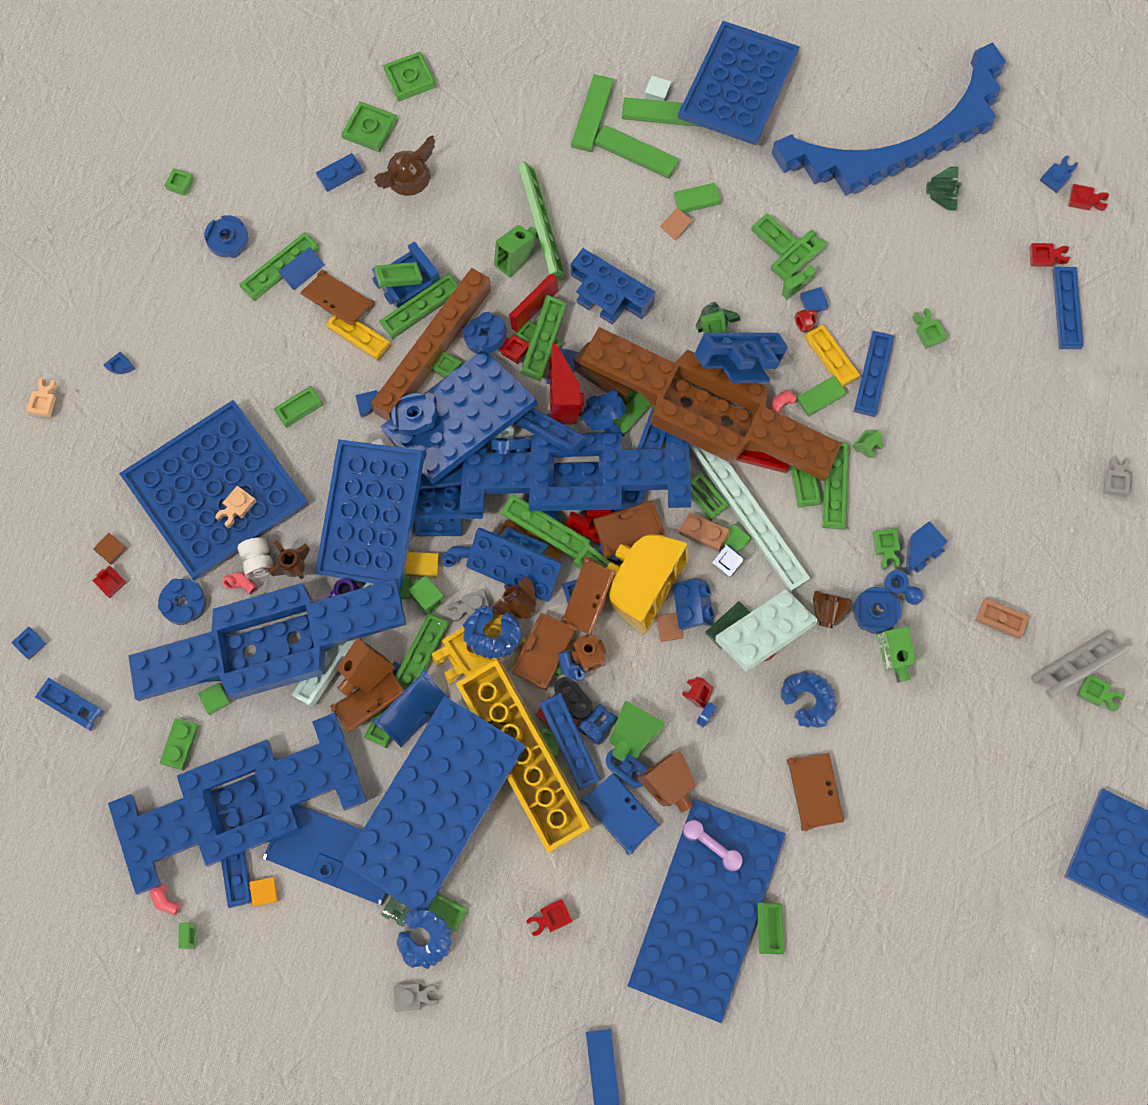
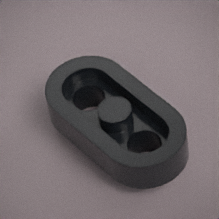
M568 677L558 679L554 685L555 695L561 693L570 714L574 718L579 720L588 718L593 710L590 698L576 681ZM569 687L571 690L568 694H564L562 688ZM580 704L585 706V710L582 712L576 709Z

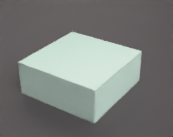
M651 76L645 91V97L652 100L665 101L671 87V81Z

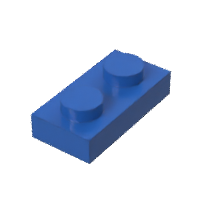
M353 153L317 171L316 175L325 190L329 192L364 172Z

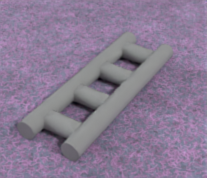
M1107 630L1031 676V679L1035 684L1041 681L1047 683L1051 688L1047 689L1046 693L1050 698H1053L1129 652L1130 648L1126 643L1118 647L1113 644L1110 639L1114 638V635L1110 630ZM1102 646L1108 653L1098 659L1091 651ZM1082 657L1089 665L1078 670L1071 663ZM1063 669L1070 676L1059 682L1052 675Z

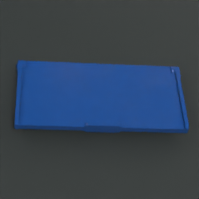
M294 806L293 812L300 830L270 841L263 859L382 905L386 892L342 864L362 829L303 806Z

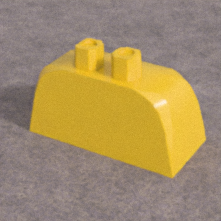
M647 534L634 543L632 548L620 544L615 556L623 561L622 565L619 567L610 562L607 566L608 569L615 572L609 592L612 607L626 622L643 635L646 634L671 591L672 584H675L689 559L687 543L656 534Z

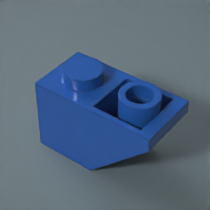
M930 521L915 531L908 540L905 569L908 575L914 570L916 573L920 572L928 565L926 561L931 557L935 560L945 552L943 548L948 541Z

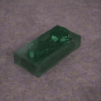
M738 601L707 629L705 634L722 650L723 648L715 641L716 635L751 612Z

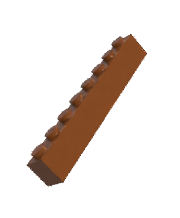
M471 267L372 400L371 405L375 414L386 421L391 420L392 409L394 406L397 407L401 402L400 399L418 391L432 372L431 367L443 351L446 352L490 293L491 284L489 277Z

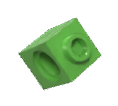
M427 576L414 580L408 589L410 596L426 615L428 613L431 614L446 602L442 593Z

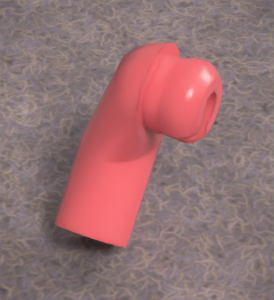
M784 390L773 398L770 409L780 413L784 404L788 403L790 405L795 403L797 399L796 394L792 393L791 390Z
M244 573L228 574L222 579V585L225 588H243L250 595L258 588L251 579L246 578Z
M161 883L162 886L150 890V897L155 908L174 916L177 915L180 904L166 898L165 893L167 890L165 884Z

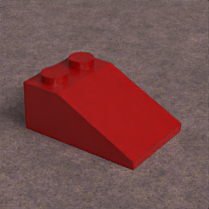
M552 344L549 361L550 417L562 424H577L578 416H582L584 393H580V384L557 344Z

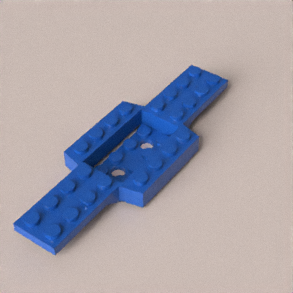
M396 579L316 602H313L307 588L300 583L214 608L211 632L128 655L135 700L142 701L201 683L222 681L228 696L237 700L324 675L325 652L344 642L407 625L398 582ZM307 611V615L299 616L297 618H293L283 622H277L266 627H262L259 629L257 628L252 631H248L238 635H232L231 637L226 635L229 633H233L236 631H240L243 629H247L250 627H254L257 625H261L264 623H268L271 621H275L278 619H282ZM294 632L299 633L300 640L298 643L289 644V635ZM249 645H254L256 647L255 654L251 657H246L244 655L245 648Z

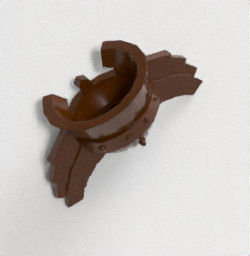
M434 136L428 137L415 152L408 150L395 153L389 161L388 171L378 173L374 177V183L383 189L390 187L397 194L404 196L416 195L422 192L430 181V170L425 162L433 154L432 151L435 147Z

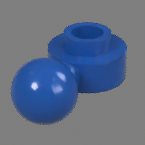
M894 570L885 577L884 587L891 591V594H905L906 601L911 605H917L922 602L924 597L923 591L918 587H909V580L904 572ZM892 580L898 582V587L892 585Z

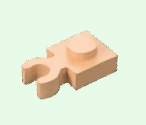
M40 377L37 383L39 391H32L26 411L30 415L50 418L56 401V397L51 393L57 389V383L51 379L49 386L45 387L46 381Z
M236 486L223 502V505L227 508L220 510L215 518L220 521L223 517H228L225 526L230 528L234 524V517L237 515L243 518L255 504L256 500Z

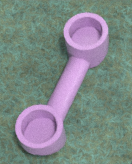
M691 820L685 824L683 828L684 836L690 841H701L723 858L722 864L726 870L734 872L742 866V856L735 850L728 851L703 831V826L700 822Z

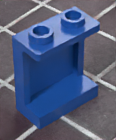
M415 241L408 245L409 252L391 264L417 262L423 279L422 283L381 287L385 292L384 296L390 305L394 304L396 308H399L440 280L439 272ZM374 267V268L372 269L373 275H374V277L372 278V280H373L374 284L376 285V287H377L378 289H380L379 284H378V281H377V278H376V274H375V271H374V269H375V267Z

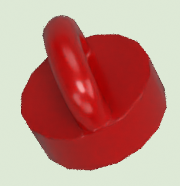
M812 309L808 311L801 310L795 314V322L801 332L805 333L813 329V325L817 320L816 311Z

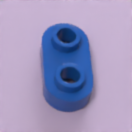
M530 437L492 439V449L496 450V454H509L510 450H513V452H527V448H531Z
M614 749L609 751L606 756L607 768L630 787H643L638 780L632 778V774L637 772L641 775L647 768L629 754L625 760H622V764L617 766L613 763L615 757L612 751Z

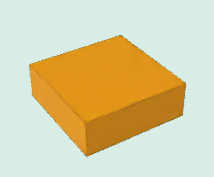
M274 877L249 882L253 907L278 902L276 880Z

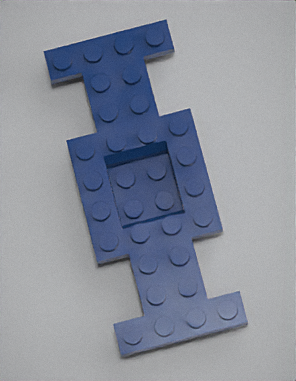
M666 432V449L621 450V433H585L581 435L587 437V444L573 456L536 435H532L531 452L487 453V443L463 461L460 511L461 513L484 512L485 494L529 493L530 511L622 509V491L668 490V508H691L689 443ZM599 456V462H554V457Z
M332 713L312 721L319 744L277 761L275 760L270 742L264 740L177 775L183 798L142 815H139L135 798L132 794L109 802L108 806L135 894L140 895L162 886L155 862L199 845L205 866L209 867L300 830L293 807L333 790H337L344 811L366 803L365 793L336 714ZM253 772L255 773V774L252 775V776H249V777H247V778H244V779H242V780H240V781H237V782H235V783H232V784H230V785H227V786L222 787V788H220V789H217V790H215V791H212V792L209 791V790H211V789H213V788H216V787H218V786H221V785H223V784H226V783H228V782H231V781H233V780H236V779H238V778H241V777L246 776V775H248V774H251V773H253ZM234 807L239 808V815L237 813H229L220 816L221 821L219 820L217 811Z

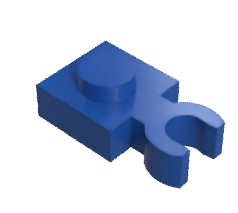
M1068 155L1062 159L1060 166L1054 163L1040 179L1043 184L1055 193L1070 180L1072 176L1070 173H1073L1078 165L1077 162L1072 166L1067 165Z

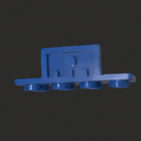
M450 486L420 490L414 516L416 536H462L461 519H482L484 512L461 513V487Z
M509 527L500 536L483 528H478L466 567L509 586L516 585L520 587L518 582L527 576L533 582L535 597L549 602L562 562L545 555L549 544Z

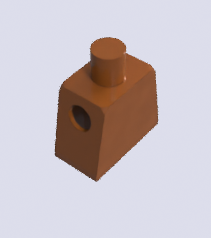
M357 638L338 665V671L345 679L337 688L346 696H349L356 687L366 693L370 692L395 669V666L383 654L360 638Z
M681 751L671 752L637 777L638 781L661 806H670L675 803L681 813L693 806L686 794L694 789L696 784Z

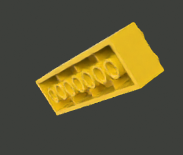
M496 659L455 683L472 713L526 745L525 750L507 779L547 853H553L593 830L592 824L503 664Z

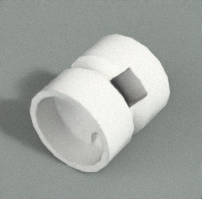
M257 537L241 542L237 549L240 559L245 561L243 562V569L246 578L257 579L269 575L268 570L274 564L271 556L268 555L270 550L267 540Z

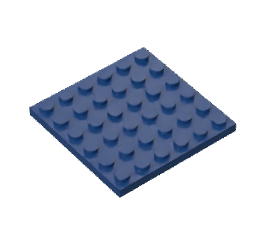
M234 400L119 473L194 581L237 553V547L241 542L262 536L308 505L305 497ZM238 486L255 498L256 502L243 518L236 515L234 517V524L227 528L225 522L228 520V517H223L218 521L215 516L220 510L227 508L223 505V502Z

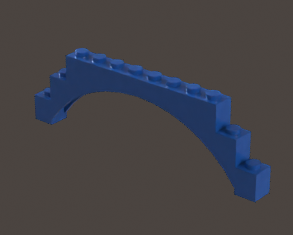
M993 42L975 50L970 62L973 66L971 81L961 100L944 119L912 139L882 148L842 150L810 144L796 139L791 134L774 142L772 155L783 173L790 170L795 171L802 165L814 185L819 182H827L834 177L845 196L851 193L856 194L868 185L878 184L883 178L895 176L901 170L907 167L912 168L924 159H932L939 152L949 151L961 142L966 143L980 133L985 134L989 132L996 119V115L990 106L997 101L1001 90L995 78L1001 75L1006 60Z

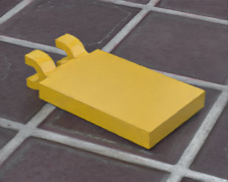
M495 610L492 620L484 626V634L492 639L499 637L502 633L501 617L503 615H499ZM464 627L442 640L444 647L431 654L436 666H439L447 659L454 666V668L444 673L449 685L456 682L462 675L466 678L497 659L494 657L491 660L487 657L483 658L481 655H477L475 651H472L471 647H467V643L463 641ZM523 636L522 641L519 645H517L516 648H514V650L525 644L526 640Z

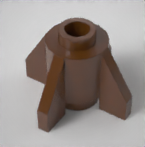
M278 540L274 541L273 543L281 553L278 556V564L268 570L272 576H298L300 579H303L304 561L310 551L308 545L305 543L297 551L294 549L284 550Z
M527 576L518 582L520 587L516 585L510 587L508 584L504 586L506 591L502 598L505 601L503 602L499 599L492 606L499 615H504L505 612L512 613L517 619H528L535 613L536 599L534 586Z
M814 591L813 604L816 618L820 621L819 626L833 628V624L838 625L840 620L849 611L852 600Z

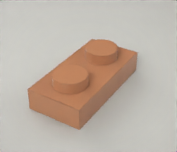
M689 512L679 529V533L686 538L720 552L730 535V530Z
M985 598L982 601L975 621L1020 639L1029 616Z

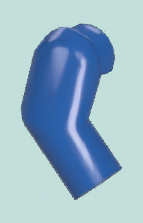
M452 546L442 556L443 565L445 567H452L461 558H468L471 547Z
M569 650L559 652L558 657L563 675L574 681L583 680L585 672L582 667L571 661Z

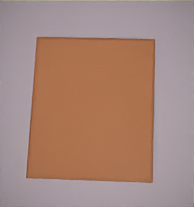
M676 208L660 227L676 240L692 220L679 208Z
M677 612L656 615L661 642L684 639L683 631L678 626Z

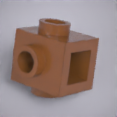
M588 634L576 639L577 642L573 643L574 650L571 651L575 664L580 663L585 673L606 666V660L603 655L606 653V649L602 640L598 641L595 635L589 636Z

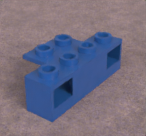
M582 248L571 262V276L582 282L576 291L579 294L576 299L577 303L587 310L591 309L593 303L601 307L603 310L600 312V318L613 325L624 309L643 319L654 305V290L585 248Z
M704 333L694 354L703 369L723 368L731 383H769L770 378L764 369H777L788 346L779 333Z

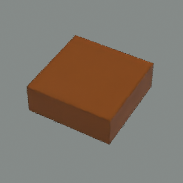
M110 533L93 548L95 552L111 565L127 549Z

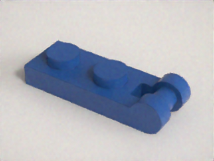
M49 677L35 696L38 700L90 731L94 727L93 723L98 716L101 717L104 712ZM86 708L89 710V713L84 719L80 715Z

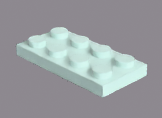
M785 589L716 635L715 641L748 672L814 627L818 619Z

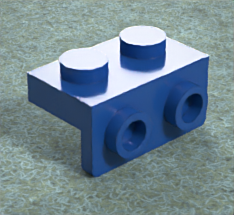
M699 578L672 584L679 629L686 630L701 625L713 626L715 614L710 603L711 589L709 584Z

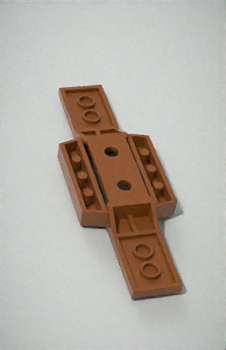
M598 327L580 361L581 365L641 393L653 406L651 425L730 463H733L744 450L764 452L825 481L841 446L840 442L765 407L767 387L759 383H731L723 368L703 369L694 352L688 349L674 363ZM686 381L693 383L753 413L749 414L744 409H738L728 404L726 400L715 398L709 395L705 390H699L693 386L688 385ZM681 399H690L692 406H684L681 403ZM728 417L732 420L733 424L726 426L721 422V418Z

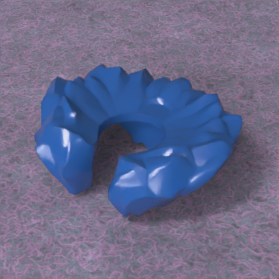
M481 606L475 609V612L464 622L463 641L467 643V647H471L472 651H475L477 655H481L483 658L487 657L491 660L493 657L498 659L500 657L505 658L506 655L510 656L514 648L522 641L523 634L518 620L512 613L505 612L501 617L502 633L499 637L492 639L484 634V626L492 620L494 610L492 607Z
M807 671L800 674L796 673L784 679L783 687L781 688V699L785 705L793 704L802 692H810L815 697L813 708H801L795 712L794 718L798 720L799 726L807 728L810 726L816 728L826 726L827 721L835 714V707L837 706L835 690L832 689L827 679H823L821 675H816L814 672L809 674Z
M414 909L407 912L408 916L404 921L411 929H425L430 935V941L426 945H418L410 937L411 931L399 933L397 946L406 965L412 968L422 966L429 969L430 965L435 966L439 961H442L444 956H447L452 944L451 929L447 926L445 920L437 917L434 912Z

